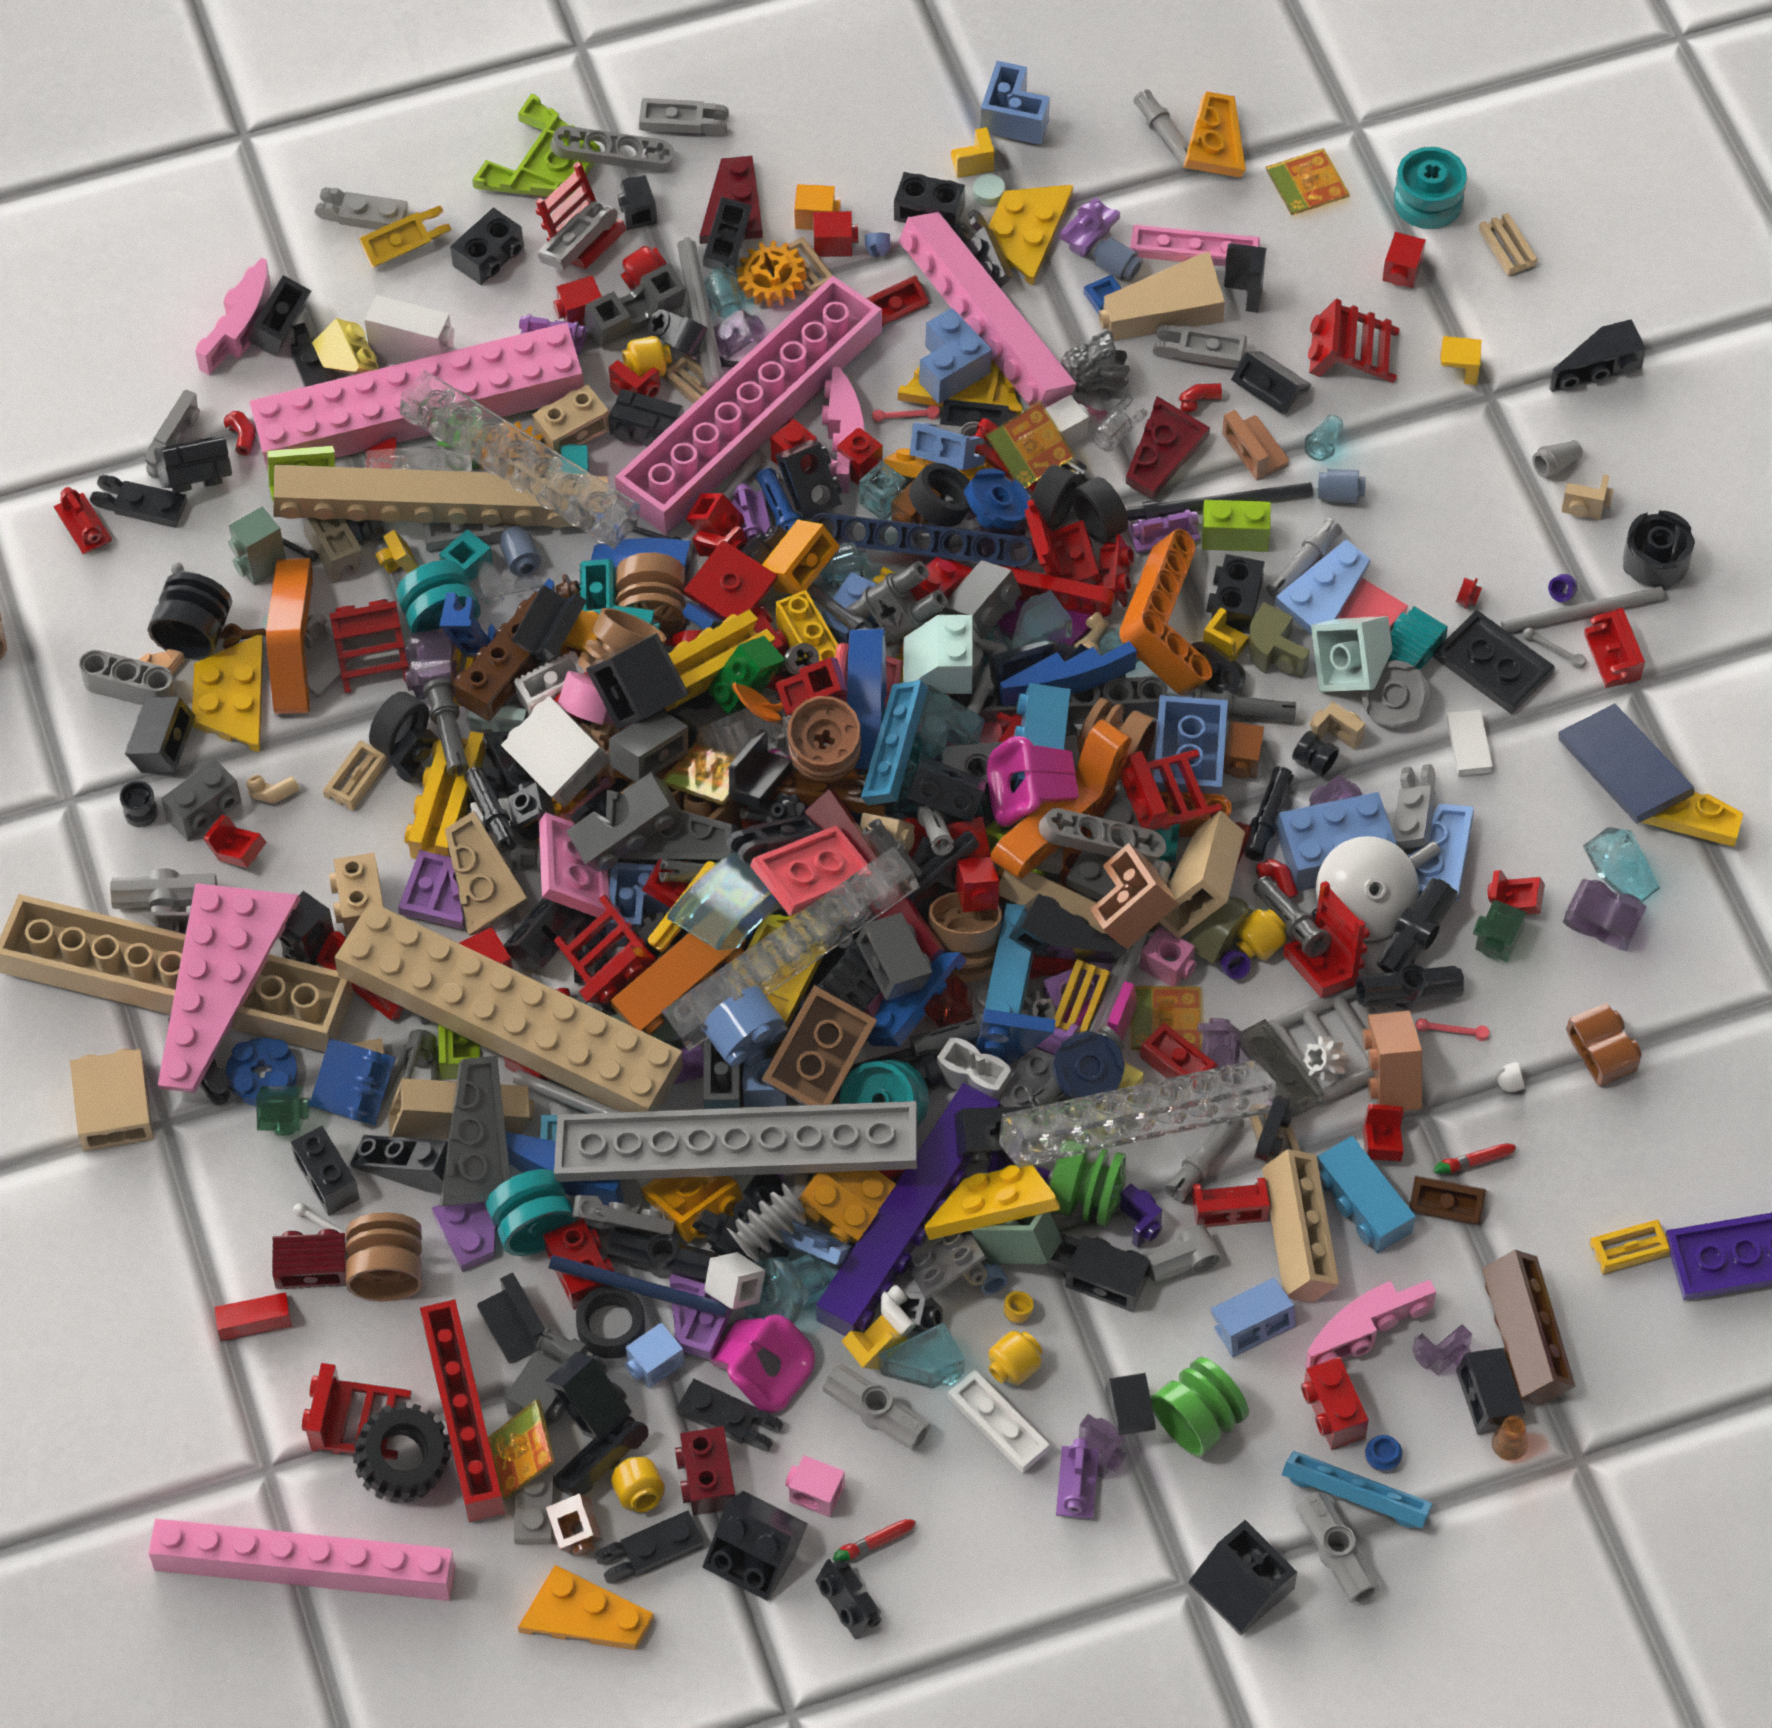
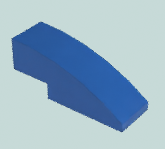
M634 538L610 541L595 545L591 560L611 559L613 560L616 572L619 563L629 556L654 552L666 554L679 560L685 567L686 581L692 557L691 541L668 538Z

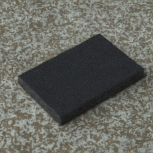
M1477 609L1433 654L1434 659L1511 715L1555 671V666Z

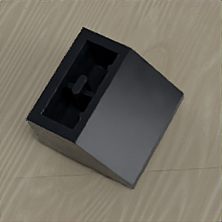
M658 633L612 651L586 668L617 730L643 720L689 694Z
M743 1490L726 1503L702 1568L768 1601L796 1556L808 1523Z
M1244 1520L1216 1544L1190 1578L1188 1584L1241 1636L1295 1589L1298 1572Z

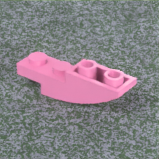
M261 257L253 267L247 269L239 284L227 292L223 301L226 316H222L218 320L214 330L207 338L201 339L195 350L200 371L211 375L228 354L240 359L251 343L248 342L252 327L270 296V275L266 259Z
M833 366L832 379L825 380L824 397L830 400L829 406L823 405L822 425H828V439H833L832 452L837 453V460H831L830 472L832 476L838 479L842 493H849L851 461L838 452L837 445L856 428L864 430V421L860 403L850 381L840 367Z
M1427 1280L1397 1292L1392 1282L1389 1281L1356 1298L1337 1313L1317 1335L1308 1349L1305 1367L1308 1368L1338 1357L1343 1359L1350 1355L1353 1357L1362 1356L1375 1345L1378 1329L1379 1331H1387L1403 1319L1411 1316L1412 1318H1419L1427 1314L1433 1308L1436 1290L1432 1282Z

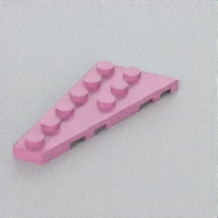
M195 883L158 1079V1087L160 1089L196 1092L216 1056L214 1053L223 1036L228 1034L235 1014L239 1007L243 1006L269 959L267 956L276 939L281 937L288 917L299 904L301 898L298 894Z

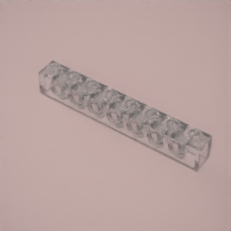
M424 370L401 394L400 414L409 423L416 424L428 431L436 440L447 443L463 457L470 458L483 466L488 473L504 479L515 490L526 493L537 500L542 507L553 510L564 517L569 524L578 526L591 534L599 543H605L615 549L638 524L640 504L427 370Z
M893 846L662 1010L668 1024L688 1051L692 1050L708 1038L703 1032V1028H707L704 1022L718 1005L729 997H732L734 1001L744 997L741 991L749 987H760L764 994L768 996L862 929L864 924L873 921L918 889L919 885L914 872Z
M1256 1060L1005 1113L1002 1114L999 1145L1016 1166L1020 1168L1269 1113L1274 1101L1276 1082Z

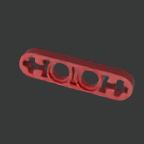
M998 565L1013 571L1022 592L1018 600L1087 615L1100 612L1103 617H1107L1112 613L1116 596L1108 588Z

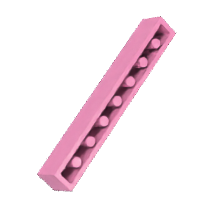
M939 212L908 217L898 242L948 305L992 349L991 359L1032 409L1039 404L1043 410L1059 400L1072 395L1076 382Z
M155 1519L148 1553L154 1571L450 1601L456 1567L453 1551L450 1548Z

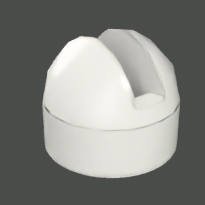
M1518 1062L1507 1064L1497 1073V1081L1502 1090L1516 1092L1525 1089Z

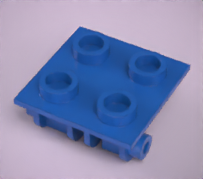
M329 1038L309 1106L375 1126L396 1057Z

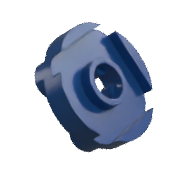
M987 468L978 471L965 487L964 495L969 506L977 515V521L981 526L988 529L994 526L1000 529H1013L1019 527L1026 518L1024 510L1029 509L1027 501L1030 500V497L1019 481L1015 479L1013 483L1004 478L1006 473L998 469Z
M255 1038L247 1042H240L233 1047L232 1055L226 1065V1074L230 1080L229 1088L234 1095L236 1094L243 1099V1102L251 1106L264 1107L278 1103L290 1088L291 1091L293 1090L298 1079V1067L295 1056L285 1041L272 1038ZM260 1066L272 1069L265 1073L264 1078H258V1074L254 1072Z

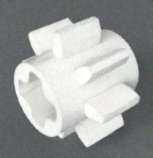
M1319 1036L1318 1044L1308 1043V1049L1303 1059V1062L1310 1069L1308 1075L1320 1077L1321 1081H1333L1334 1073L1344 1074V1068L1346 1067L1347 1059H1349V1056L1342 1049L1344 1043L1342 1041H1333L1331 1037Z

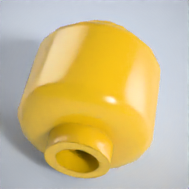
M656 336L631 340L628 342L626 350H622L624 365L640 377L653 367L659 370L660 377H662L666 373L667 364L672 363L668 344L662 345V342Z
M1256 909L1239 927L1237 936L1240 941L1236 946L1249 959L1255 956L1260 960L1266 961L1287 942L1286 924L1271 909L1267 911Z
M1011 1331L988 1350V1358L991 1363L988 1366V1370L999 1383L1003 1384L1007 1381L1012 1385L1018 1386L1041 1367L1042 1359L1040 1355L1043 1353V1350L1036 1339L1028 1332Z
M646 1457L627 1458L616 1467L612 1474L611 1484L622 1507L629 1511L648 1512L659 1504L665 1493V1484L655 1463Z

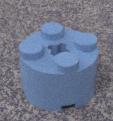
M755 986L742 990L741 992L744 997L737 1001L729 997L718 1005L704 1022L707 1028H703V1032L725 1062L732 1067L744 1062L748 1066H753L760 1062L766 1055L764 1050L772 1043H777L785 1038L789 1031L784 1019L760 987Z

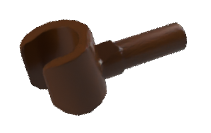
M230 623L224 627L220 638H226L223 648L227 649L238 644L243 639L252 638L256 635L264 637L266 636L265 628L242 630L240 626Z

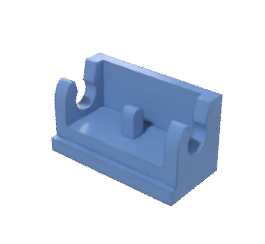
M915 422L912 428L910 455L965 470L984 465L985 456L974 454V450L978 444H984L985 440L977 436L969 437L940 429L934 424Z
M1271 1278L1211 1308V1314L1216 1323H1218L1214 1328L1232 1357L1296 1327L1294 1304L1275 1278Z

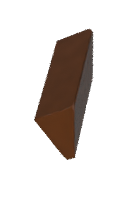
M1415 1175L1409 1208L1413 1213L1480 1225L1486 1188Z

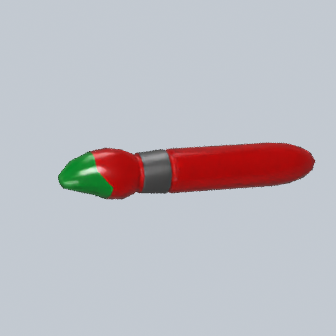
M1504 1143L1471 1152L1456 1159L1446 1158L1436 1164L1433 1171L1435 1174H1453L1459 1170L1505 1158L1515 1152L1516 1146L1512 1143Z
M904 1519L876 1531L855 1543L845 1544L835 1552L833 1561H851L856 1559L859 1554L867 1553L869 1550L876 1549L907 1534L915 1527L916 1521Z

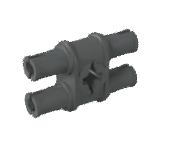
M917 561L900 573H889L880 583L873 587H867L863 591L862 597L846 607V609L856 617H863L864 619L873 615L879 624V627L876 629L885 628V645H888L890 643L898 644L903 642L905 636L928 622V619L946 608L948 600L942 591L935 590L917 602L910 590L929 577L927 567L921 561Z

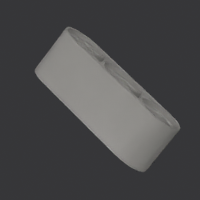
M101 650L87 651L79 660L84 685L90 692L143 705L145 698L177 697L172 673L166 667Z

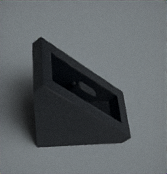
M1146 1372L1109 1378L1105 1392L1119 1436L1156 1430Z

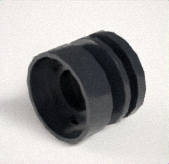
M191 572L173 573L167 577L158 600L159 604L156 605L147 631L156 645L165 651L172 649L182 652L184 658L205 659L213 655L222 632L221 627L224 626L233 603L231 595L221 584L209 577Z

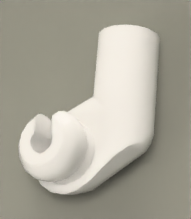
M894 1285L888 1292L884 1291L881 1295V1312L890 1325L904 1337L915 1327V1323L900 1307L907 1300V1295L899 1286Z

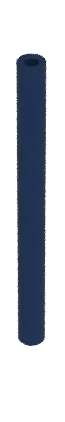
M556 1255L551 1256L548 1267L551 1270L723 1318L728 1307L717 1300Z

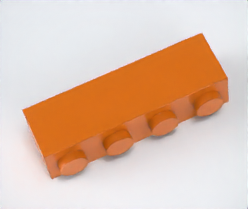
M717 908L611 1000V1006L628 1025L651 1035L665 1023L662 1019L665 1014L671 1009L678 1012L692 999L689 994L698 986L704 989L718 977L715 971L724 963L731 966L744 955L745 951L742 948L746 945V939Z

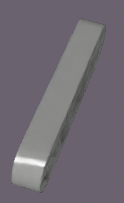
M572 126L557 128L550 144L553 153L560 158L656 172L667 170L675 154L672 145L662 139ZM562 138L568 139L570 146H564ZM580 140H583V141H584V142H583V145H582V149L579 148V146H580L579 141H580ZM592 141L601 142L605 147V151L595 152L589 147V143ZM624 145L631 146L635 149L636 155L633 157L625 156L620 151V147ZM643 149H646L645 154H644V155H646L645 158L641 157V156H642V153H643ZM655 151L661 152L663 159H657Z
M1060 808L1051 809L1040 820L1038 826L1042 837L1052 844L1113 857L1123 848L1114 843L1111 834L1120 836L1124 846L1128 843L1133 847L1136 846L1135 849L1151 863L1158 860L1166 851L1165 840L1154 830ZM1080 828H1088L1092 832L1094 840L1086 838Z

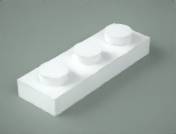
M973 1370L948 1391V1399L1022 1473L1050 1451V1444L976 1370Z

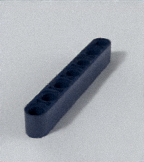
M820 513L810 521L822 524L824 520L829 519L834 527L831 535L842 546L974 562L983 560L992 564L1015 567L1030 566L1038 559L1033 539L1026 536L834 513ZM857 523H861L866 529L865 537L861 541H857L853 536V528ZM891 526L898 532V540L893 545H889L885 540V532ZM923 530L929 533L931 538L930 545L925 549H922L917 543L918 534ZM955 534L959 535L963 540V547L958 553H954L949 546L950 539ZM988 538L992 539L996 545L995 553L990 557H987L982 552V544ZM1020 542L1026 544L1029 551L1027 558L1023 561L1018 560L1014 554L1015 546Z

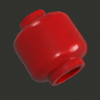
M642 246L624 258L622 266L625 272L620 274V276L631 291L639 286L642 276L667 263L656 247L651 250L648 246Z

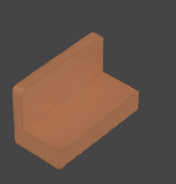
M1236 410L1224 414L1222 434L1255 480L1288 466V457L1258 416L1254 415L1243 420Z

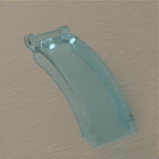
M733 852L698 879L675 903L667 916L668 920L717 950L739 948L745 937L758 924L782 907L750 867L751 862L746 864L740 860L738 852Z

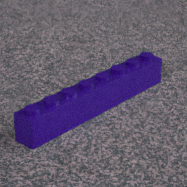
M962 1083L917 1151V1169H905L895 1187L878 1210V1213L817 1302L816 1321L844 1336L850 1331L865 1332L869 1328L875 1315L873 1311L878 1303L881 1302V1295L884 1291L888 1292L897 1274L903 1275L912 1259L910 1254L916 1245L921 1247L928 1237L924 1230L925 1225L947 1200L952 1190H955L962 1180L966 1178L967 1173L965 1171L971 1162H969V1157H957L954 1114L963 1108L1000 1107V1101ZM994 1130L990 1131L991 1136L995 1135Z

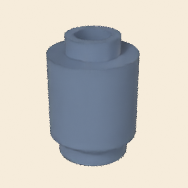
M1112 237L1107 241L1101 240L1093 253V257L1096 258L1095 265L1120 280L1132 281L1143 263V259L1138 257L1136 251Z
M1327 469V472H1319L1318 499H1326V502L1358 503L1359 496L1365 497L1366 477H1359V470Z
M519 526L511 527L502 533L500 548L510 572L516 576L533 574L541 564V557L531 534Z

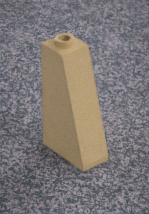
M1210 252L1199 254L1104 296L1103 310H1099V321L1102 330L1107 329L1111 331L1114 337L1113 341L1155 334L1158 327L1163 324L1168 326L1183 327L1185 325L1195 327L1223 322L1225 301Z
M1221 810L1196 828L1168 885L1169 890L1179 905L1159 922L1177 939L1228 902L1245 832Z
M1006 870L1004 871L999 882L1000 896L1019 905H1026L1039 893L1043 896L1052 897L1060 904V907L1071 914L1085 918L1090 926L1101 933H1106L1090 910L1097 903L1096 901L1033 870L1022 879H1017Z
M402 1078L388 1111L389 1137L448 1140L456 1081ZM500 1084L505 1131L522 1134L528 1121L533 1120L535 1110L534 1100H529L528 1086Z

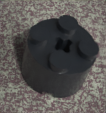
M1659 510L1658 514L1648 515L1647 512L1639 515L1631 523L1628 530L1623 553L1624 571L1637 582L1653 588L1661 586L1663 591L1668 590L1672 585L1681 581L1688 572L1695 545V540L1691 533L1692 528L1689 523L1680 515L1670 511Z

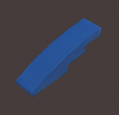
M885 628L849 631L847 680L849 692L847 694V704L855 711L861 729V755L855 769H867L870 767L885 713V698L887 697Z
M1130 641L1102 656L1099 655L1094 647H1091L1065 662L1058 653H1055L1001 682L999 702L1002 706L1017 705L1019 695L1026 693L1029 683L1070 689V695L1105 684L1136 669L1137 650Z
M505 1131L510 1165L522 1173L538 1169L554 1171L556 1141ZM620 1180L562 1182L565 1194L569 1196H598L602 1204L609 1206V1202L623 1203L624 1201Z

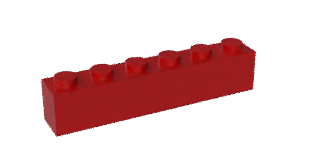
M456 1299L420 1307L468 1522L503 1515L505 1510Z

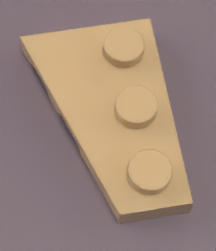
M475 811L445 829L453 870H455L460 891L461 905H463L467 922V932L469 936H473L528 901L529 898L503 855L498 851L495 842L485 830L481 819Z

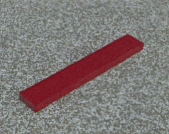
M831 789L827 790L804 812L822 830L835 825L841 829L877 874L874 883L858 889L878 920L902 912L907 924H911L914 928L916 941L922 953L926 954L930 963H932L945 951L886 864L879 859V854L871 842L862 834V829L837 793Z

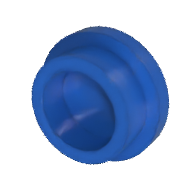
M1376 1436L1368 1442L1365 1449V1458L1368 1464L1375 1470L1382 1472L1391 1471L1401 1462L1402 1448L1399 1442L1391 1436Z

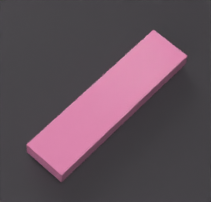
M1133 225L1130 248L1136 251L1140 258L1178 262L1210 252L1213 265L1226 266L1229 243L1259 247L1260 237Z

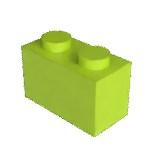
M1204 500L1202 550L1268 552L1271 502Z

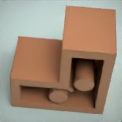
M1130 843L1125 845L1103 865L1116 887L1090 909L1102 929L1126 949L1131 947L1179 905L1153 864Z
M1410 1011L1369 1014L1368 1029H1362V1043L1364 1050H1368L1369 1068L1374 1070V1078H1368L1370 1100L1376 1099V1103L1380 1105L1402 1106L1404 1111L1422 1109V1048Z

